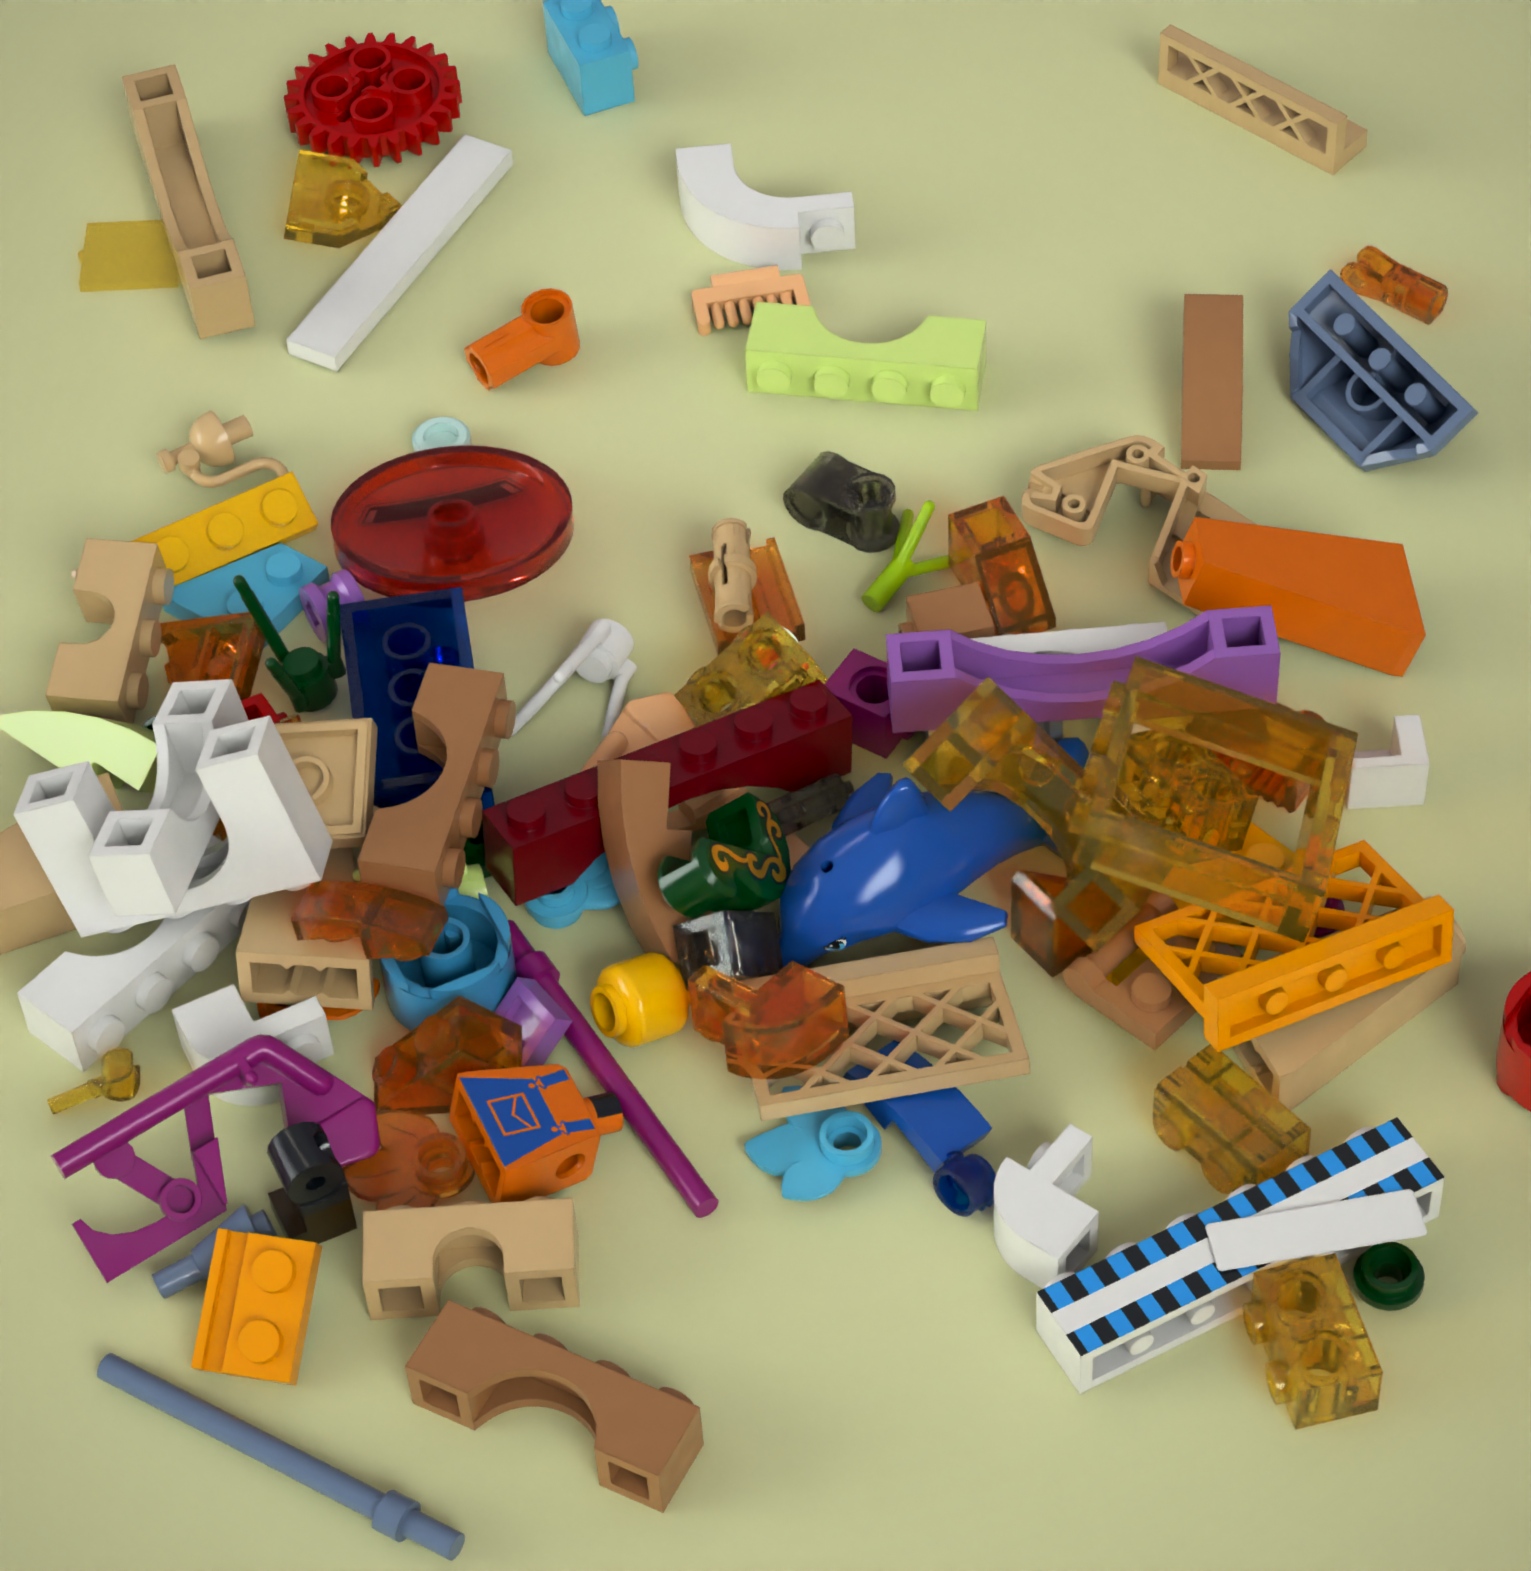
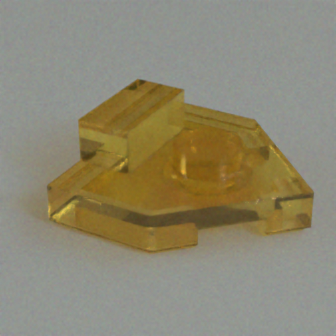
M299 150L284 239L340 249L383 229L402 205L388 192L382 194L368 181V172L354 159Z

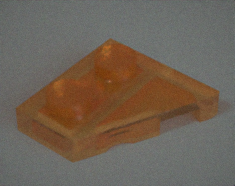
M250 612L160 623L161 642L167 648L170 661L164 665L170 685L173 682L232 679L240 700L251 696L266 639Z

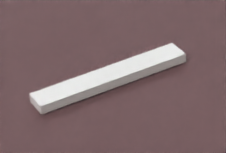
M464 134L286 339L289 354L337 372L512 167V150Z

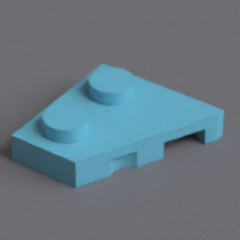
M279 543L174 586L170 604L163 605L164 611L254 658L268 643L234 586V577L242 575L246 579L279 634L303 610L299 588L309 583L322 585L329 582L328 568L316 560Z

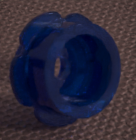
M958 1150L946 1154L949 1159L933 1176V1186L940 1201L951 1212L962 1217H968L978 1209L983 1211L986 1209V1206L991 1207L994 1204L996 1174L988 1161L977 1154H969L964 1157V1154Z

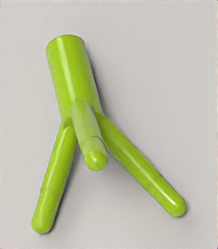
M928 500L924 502L913 526V511L905 509L902 512L893 559L861 596L863 603L870 610L880 612L909 577L974 562L977 559V553L974 550H968L916 563L910 560L935 509L933 501Z

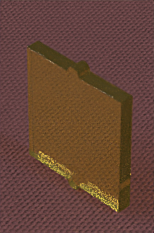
M162 220L87 223L84 250L78 252V259L80 264H82L79 280L80 292L178 288L179 272Z

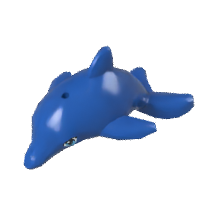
M1078 737L1063 738L1047 747L1028 771L1022 783L1019 798L1003 793L974 789L922 792L907 777L899 779L892 786L893 776L891 773L878 772L850 795L834 820L832 830L819 838L794 864L784 891L780 896V932L768 952L765 971L767 975L803 970L830 952L843 950L861 941L893 932L926 943L972 942L1007 927L1008 913L1005 910L958 895L997 864L1021 852L1045 846L1067 863L1089 870L1116 868L1141 857L1157 843L1161 828L1147 817H1123L1085 808L1082 778L1089 751L1085 743Z

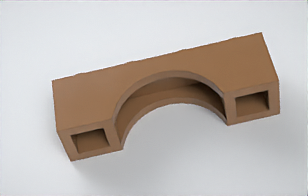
M429 662L412 708L418 752L435 761L442 767L443 772L434 785L417 798L400 805L375 810L357 861L365 902L442 913L450 888L458 889L461 885L465 870V851L463 849L467 837L475 838L478 835L483 810L481 797L485 787L493 788L499 770L498 747L501 738L509 739L513 733L516 704L514 701L507 700L504 673Z
M448 1300L405 1365L413 1404L472 1430H476L485 1422L501 1413L522 1407H546L559 1410L574 1417L589 1430L595 1439L594 1451L599 1485L664 1513L704 1445L700 1407L694 1405L683 1393L669 1387L656 1389L631 1378L625 1370L612 1362L605 1360L593 1362L568 1351L562 1343L551 1336L541 1333L532 1336L506 1325L498 1315L485 1308L475 1307L471 1310Z

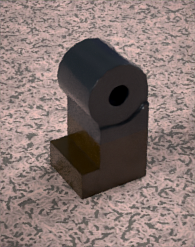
M300 1122L290 1125L276 1134L268 1145L267 1154L283 1187L268 1193L271 1208L285 1238L320 1244L357 1229L344 1170L338 1160H336L322 1126L315 1122Z

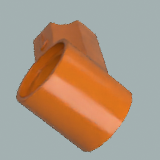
M553 288L533 292L525 298L521 305V316L464 348L467 362L473 369L477 380L488 391L500 386L538 363L548 366L561 365L577 355L580 349V339L572 300L568 294Z

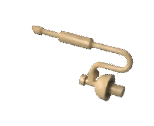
M210 410L198 417L192 424L189 432L190 443L170 452L164 449L156 453L158 463L165 474L176 470L175 465L178 464L179 470L203 487L216 488L261 469H270L278 477L288 473L287 467L280 461L267 457L253 459L216 476H207L201 472L200 462L210 467H223L235 463L232 445L253 436L251 425L244 415L222 424L216 414ZM78 569L71 572L72 578L76 579Z

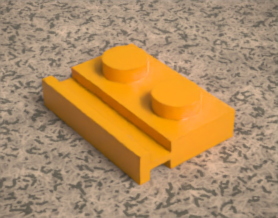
M218 1228L191 1368L198 1371L215 1372L296 1386L322 1246L316 1242Z

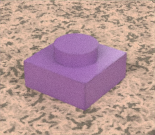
M517 977L483 1029L516 1067L544 1065L572 1023V1020L535 979Z

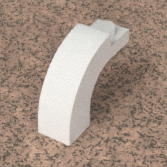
M731 143L675 149L680 205L685 222L700 242L720 256L756 268L778 265L779 270H802L801 254L856 249L852 192L789 198L769 196L751 189L740 180L734 168Z

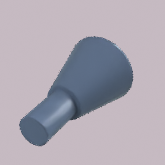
M244 1203L191 1250L192 1254L152 1274L162 1297L166 1299L202 1279L208 1281L218 1228L278 1237L265 1211L262 1209L251 1214Z

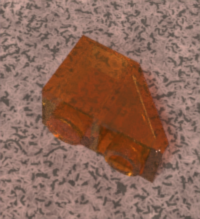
M1004 495L948 514V565L961 585L974 582L979 583L994 624V636L1038 633L1055 628L1056 617L1031 537Z
M461 996L456 997L435 1014L425 1018L419 1026L392 1046L383 1049L375 1057L372 1078L374 1081L376 1113L382 1117L450 1113L458 1073L522 1067V1026Z

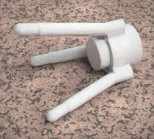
M610 619L595 620L561 667L517 713L511 737L528 723L568 678L577 671L581 677L592 683H603L609 679L614 680L602 731V738H604L621 714L628 682L637 670V666L628 659L634 649V640L629 631L618 622Z

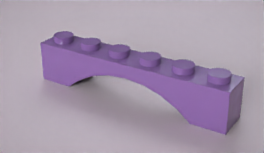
M1272 606L1207 610L1185 624L1151 639L1116 649L1082 654H1035L1011 651L974 641L950 629L886 634L887 687L892 733L1276 705L1281 652Z

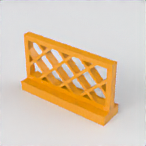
M1365 840L1138 924L1134 926V942L1204 1018V1037L1217 1052H1220L1451 962L1454 909L1439 894L1424 899ZM1361 867L1371 877V881L1368 884L1337 879L1335 876ZM1291 892L1316 895L1312 905L1278 900L1280 896ZM1328 897L1362 903L1359 913L1324 908ZM1374 905L1399 909L1381 917L1371 915ZM1235 913L1258 917L1254 927L1220 921L1222 918ZM1270 919L1305 925L1301 935L1267 930ZM1317 927L1342 931L1324 939L1314 938ZM1179 935L1197 938L1199 942L1196 949L1193 950L1169 946L1164 940ZM1212 941L1246 947L1243 958L1208 951ZM1259 949L1284 953L1266 961L1255 960ZM1201 971L1226 975L1204 985L1198 980Z

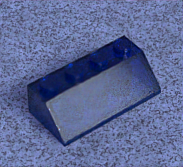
M462 587L340 604L341 629L352 719L373 718L378 727L373 805L376 807H392L417 798L432 787L443 772L440 765L418 752L412 708L429 662L474 669ZM484 788L481 797L483 810L495 805L492 788Z

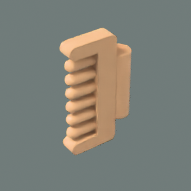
M778 265L710 275L711 287L696 289L691 293L698 332L703 336L711 333L709 314L712 316L714 327L722 329L725 326L723 311H725L728 324L731 327H736L739 324L736 309L740 311L742 322L746 325L751 324L753 316L750 307L755 309L756 302L793 304L794 300L795 305L810 306L803 275L791 274L780 276Z

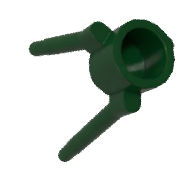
M242 575L235 576L233 579L234 586L277 660L273 657L266 659L265 666L289 696L294 710L298 713L314 712L331 704L338 691L335 679L343 677L347 672L341 658V619L338 592L330 591L327 594V656L310 647H300L289 652L246 579Z

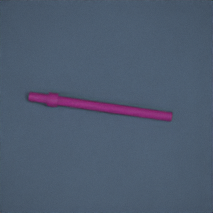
M508 920L516 976L535 979L571 1018L572 1023L564 1033L567 1040L604 1091L613 1092L617 1096L622 1108L623 1117L694 1215L702 1218L711 1214L719 1203L716 1196L558 982L560 973L547 954L543 951H535L513 920Z

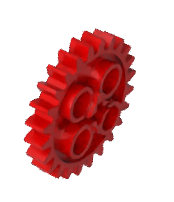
M368 33L365 37V42L357 44L353 38L348 36L345 38L346 47L341 49L328 43L325 45L327 56L322 57L310 53L308 55L309 67L296 66L294 69L296 79L288 80L286 83L288 94L284 95V102L291 133H297L300 146L310 144L312 155L314 156L328 151L330 163L333 164L344 156H350L351 167H357L363 158H370L373 166L379 167L384 156H390L397 164L402 163L401 152L408 150L417 156L422 155V142L432 145L440 144L438 132H452V119L460 118L459 104L462 103V96L456 66H449L446 53L435 55L432 43L417 49L416 37L414 36L407 38L402 44L396 43L395 33H389L383 42H376L373 33Z

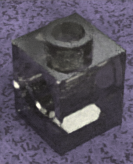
M721 910L673 926L680 973L687 991L732 992L731 982L784 973L774 912Z

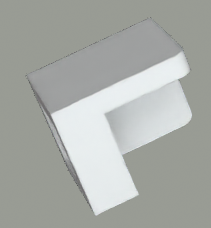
M1420 714L1394 716L1390 749L1343 752L1340 755L1339 765L1347 809L1424 805L1429 758Z

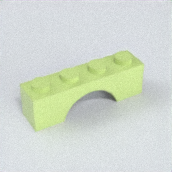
M756 302L745 347L747 391L978 411L986 368V320L928 315L918 328L901 338L881 343H861L841 338L830 332L818 319L814 306Z

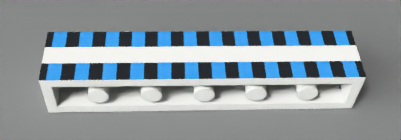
M1398 1117L1376 1128L1370 1126L1363 1127L1352 1133L1339 1146L1318 1156H1303L1290 1164L1283 1173L1258 1185H1243L1233 1191L1225 1201L1201 1213L1181 1215L1173 1220L1165 1230L1139 1243L1127 1242L1116 1247L1104 1260L1077 1273L1069 1271L1056 1276L1036 1294V1331L1073 1386L1081 1394L1360 1256L1373 1246L1219 1271L1216 1267L1205 1226L1207 1224L1411 1189L1414 1192L1425 1224L1439 1217L1445 1177Z

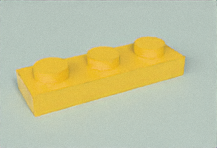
M293 471L130 542L158 544L166 568H170L173 571L174 586L276 544H285L317 529L319 523Z

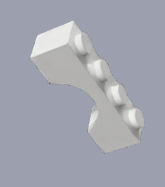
M232 679L173 682L152 724L157 751V776L149 808L146 810L109 811L88 854V859L114 916H158L177 913L220 819L195 770L209 730L249 721Z
M212 834L206 848L220 843L221 840ZM250 900L239 905L222 904L196 910L179 919L164 918L159 927L147 939L119 953L104 956H85L65 951L17 992L29 1032L84 1072L101 1056L113 1052L126 1034L149 1014L162 1009L174 992L197 972H202L211 966L218 954L241 935Z

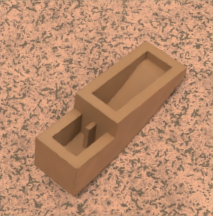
M1184 294L1181 469H1190L1194 465L1198 469L1241 470L1243 295Z
M623 759L597 760L598 808L603 846L614 888L630 928L644 953L656 952L665 955L673 963H685L687 916L671 908L664 900L658 888L657 871L660 862L665 856L668 855L688 861L691 858L692 830L667 829L671 763Z

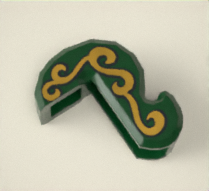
M747 792L709 813L706 820L709 838L701 837L697 840L692 852L693 861L667 855L660 862L657 871L658 888L664 900L680 914L696 918L710 910L717 916L733 921L745 917L779 899L787 883L791 866L785 834L776 815L765 802Z

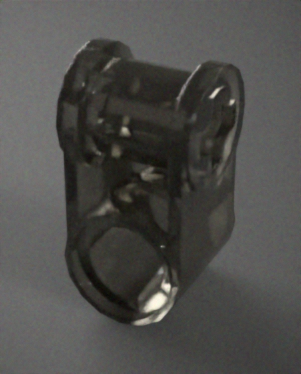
M830 451L821 452L783 493V502L789 514L799 524L808 529L823 532L866 553L881 552L889 549L896 543L899 521L892 513V506L896 501L894 483L884 474L872 472L849 462L837 453Z

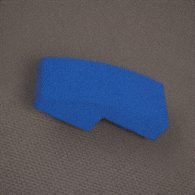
M894 1040L877 1052L888 1056L900 1042ZM916 1051L905 1062V1064L917 1069L933 1066ZM857 1064L848 1070L843 1078L850 1081L867 1078L874 1070ZM957 1087L863 1103L884 1130L895 1123L934 1173L982 1141L992 1129L990 1124Z

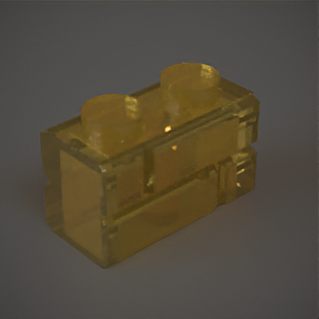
M1211 1044L1190 1058L1184 1068L1180 1066L1157 1084L1156 1089H1154L1153 1126L1158 1137L1171 1150L1180 1151L1184 1149L1201 1164L1203 1174L1208 1182L1222 1194L1233 1192L1246 1184L1258 1185L1283 1173L1297 1159L1309 1155L1311 1128L1223 1052H1217Z

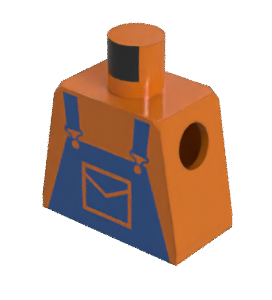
M559 1064L458 1073L449 1120L490 1202L498 1203L525 1201L531 1197L548 1196L586 1180L593 1172L600 1136L622 1130L623 1112L620 1102L613 1092L582 1098L567 1068Z

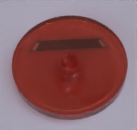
M474 445L426 449L382 463L350 484L337 500L331 516V534L336 559L342 569H346L352 574L357 583L387 597L403 601L433 604L483 599L513 590L532 581L546 572L561 558L571 542L574 531L572 497L569 488L558 473L546 464L528 455L503 448Z

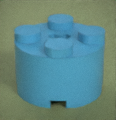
M450 888L442 913L395 906L388 914L390 921L383 933L379 932L377 951L388 1005L396 1019L403 1026L415 1032L417 1038L427 1045H442L450 1039L469 1037L484 1031L483 1028L517 979L507 917L494 900L479 892V899L461 895L458 889Z

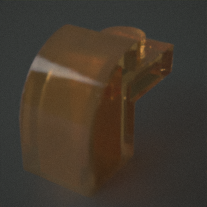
M794 961L789 962L758 990L707 965H704L688 979L694 1030L712 1042H719L725 1045L727 1070L735 1075L767 1080L794 1076L819 1064L849 1037L845 986Z

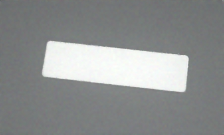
M1411 1189L1209 1223L1205 1226L1216 1267L1219 1271L1416 1238L1427 1234L1415 1194Z

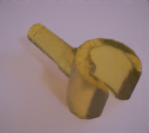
M120 1048L106 1052L101 1059V1076L90 1079L83 1085L47 1099L51 1112L54 1115L92 1098L97 1099L101 1096L118 1102L133 1099L140 1088V1066L133 1065V1053L129 1049Z

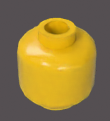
M648 952L606 967L601 971L596 987L593 988L590 994L591 1013L599 1030L605 1036L613 1038L619 1044L630 1048L662 1039L682 1030L688 1018L689 1005L693 1001V987L687 973L682 968L676 967L665 955L656 952Z

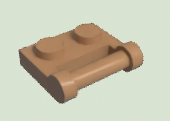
M1153 890L1145 896L1137 905L1138 913L1088 958L1078 957L1063 971V979L1066 985L1077 997L1153 1050L1161 1046L1197 1012L1196 1009L1149 957L1118 986L1111 983L1106 977L1139 948L1134 942V926L1178 910L1172 898L1160 890ZM1177 935L1167 939L1165 943L1169 946L1195 950L1199 939ZM1212 941L1208 951L1243 957L1241 952L1227 943ZM1201 971L1198 980L1204 985L1217 980V977L1222 975Z

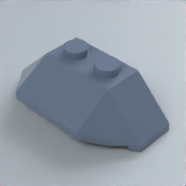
M1331 269L1289 310V329L1292 331L1289 353L1290 397L1364 472L1436 456L1478 414L1444 378Z

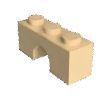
M86 538L73 592L86 622L104 623L111 625V627L102 637L89 643L59 642L45 696L52 711H66L133 724L136 711L143 710L147 703L149 684L146 670L149 658L156 657L160 650L161 625L159 617L162 605H169L172 600L174 574L172 569L166 568L156 543Z
M536 1196L525 1201L498 1203L464 1201L451 1206L420 1208L409 1205H396L386 1210L363 1211L362 1284L370 1320L438 1316L440 1313L441 1291L445 1282L457 1271L473 1266L491 1268L504 1277L510 1311L580 1307L579 1242L573 1198L554 1199L547 1196Z

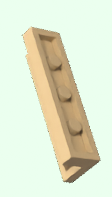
M1171 24L1160 32L1158 84L1331 175L1338 172L1366 147L1368 130L1348 120V116Z

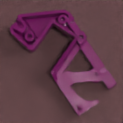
M259 1034L246 1039L51 1155V1158L64 1180L93 1163L95 1170L101 1176L107 1179H117L155 1202L165 1215V1217L134 1232L112 1235L92 1230L81 1219L71 1224L105 1282L108 1283L227 1211L226 1204L228 1203L218 1137L215 1138L209 1095L278 1084L284 1129L300 1122L320 1124L327 1135L336 1160H338L342 1167L371 1158L380 1148L377 1113L374 1102L271 1035ZM184 1109L191 1160L193 1161L197 1185L189 1179H174L137 1157L133 1147L128 1142Z

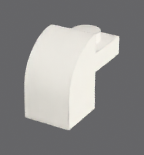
M234 984L172 1009L182 1050L193 1071L246 1039L259 1034L271 1035L314 1063L334 1055L326 1014L316 996L256 1021L252 1020ZM278 1084L213 1095L225 1102L244 1106L266 1105L280 1101Z
M1069 1124L1053 1143L1048 1141L1042 1143L1031 1157L1027 1168L1006 1157L997 1171L994 1182V1239L999 1253L1016 1273L1042 1289L1049 1281L1062 1273L1069 1271L1079 1272L1095 1254L1098 1246L1099 1211L1074 1197L1091 1177L1093 1137L1072 1124Z

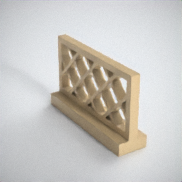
M993 936L977 939L972 942L952 943L731 982L736 1032L740 1048L744 1051L761 1121L1030 1074L1029 1056L1000 973L999 952ZM990 1006L981 1016L965 1011L967 1009ZM924 1017L915 1028L899 1022ZM943 1022L966 1031L955 1044L932 1036ZM858 1029L848 1040L832 1034ZM877 1034L900 1042L888 1056L865 1047ZM984 1038L1008 1048L1009 1053L983 1057L971 1051ZM791 1041L781 1052L766 1046L768 1044ZM810 1046L833 1054L821 1068L799 1060ZM917 1050L940 1059L934 1066L919 1069L905 1064L909 1057ZM850 1062L874 1070L867 1078L850 1081L838 1076ZM783 1074L805 1082L800 1090L770 1094L769 1088Z

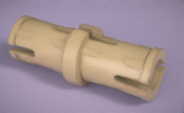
M727 518L717 522L712 528L711 537L714 560L709 565L708 582L715 591L714 622L718 623V628L723 631L737 633L750 628L754 622L752 589L757 583V568L754 561L750 559V527L747 528V523L740 519Z

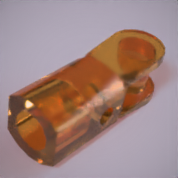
M1373 246L1362 248L1357 254V262L1347 263L1340 272L1341 279L1356 294L1383 302L1427 325H1430L1443 312L1447 301L1448 288L1446 285L1399 264Z

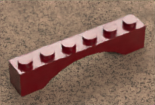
M819 679L613 760L623 759L671 763L668 809L686 800L717 790L746 786L778 788L798 794L851 773L853 715ZM597 766L482 810L485 867L515 906L573 884L605 852L598 808Z

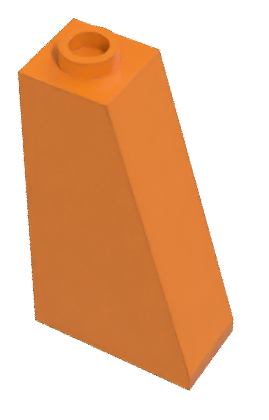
M1194 517L1184 540H1179L1174 545L1170 568L1172 576L1178 578L1183 605L1203 612L1216 609L1271 605L1277 637L1392 676L1403 677L1426 636L1403 544Z

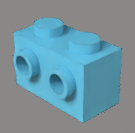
M601 0L543 1L548 53L583 115H590L634 102L632 70L639 67L638 56L631 38H623L621 36L618 19L612 6L604 7Z

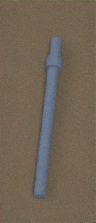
M113 1353L107 1354L100 1362L97 1370V1377L371 1519L372 1528L397 1542H403L408 1538L450 1561L454 1560L462 1550L465 1542V1535L422 1513L420 1503L396 1490H390L385 1494Z

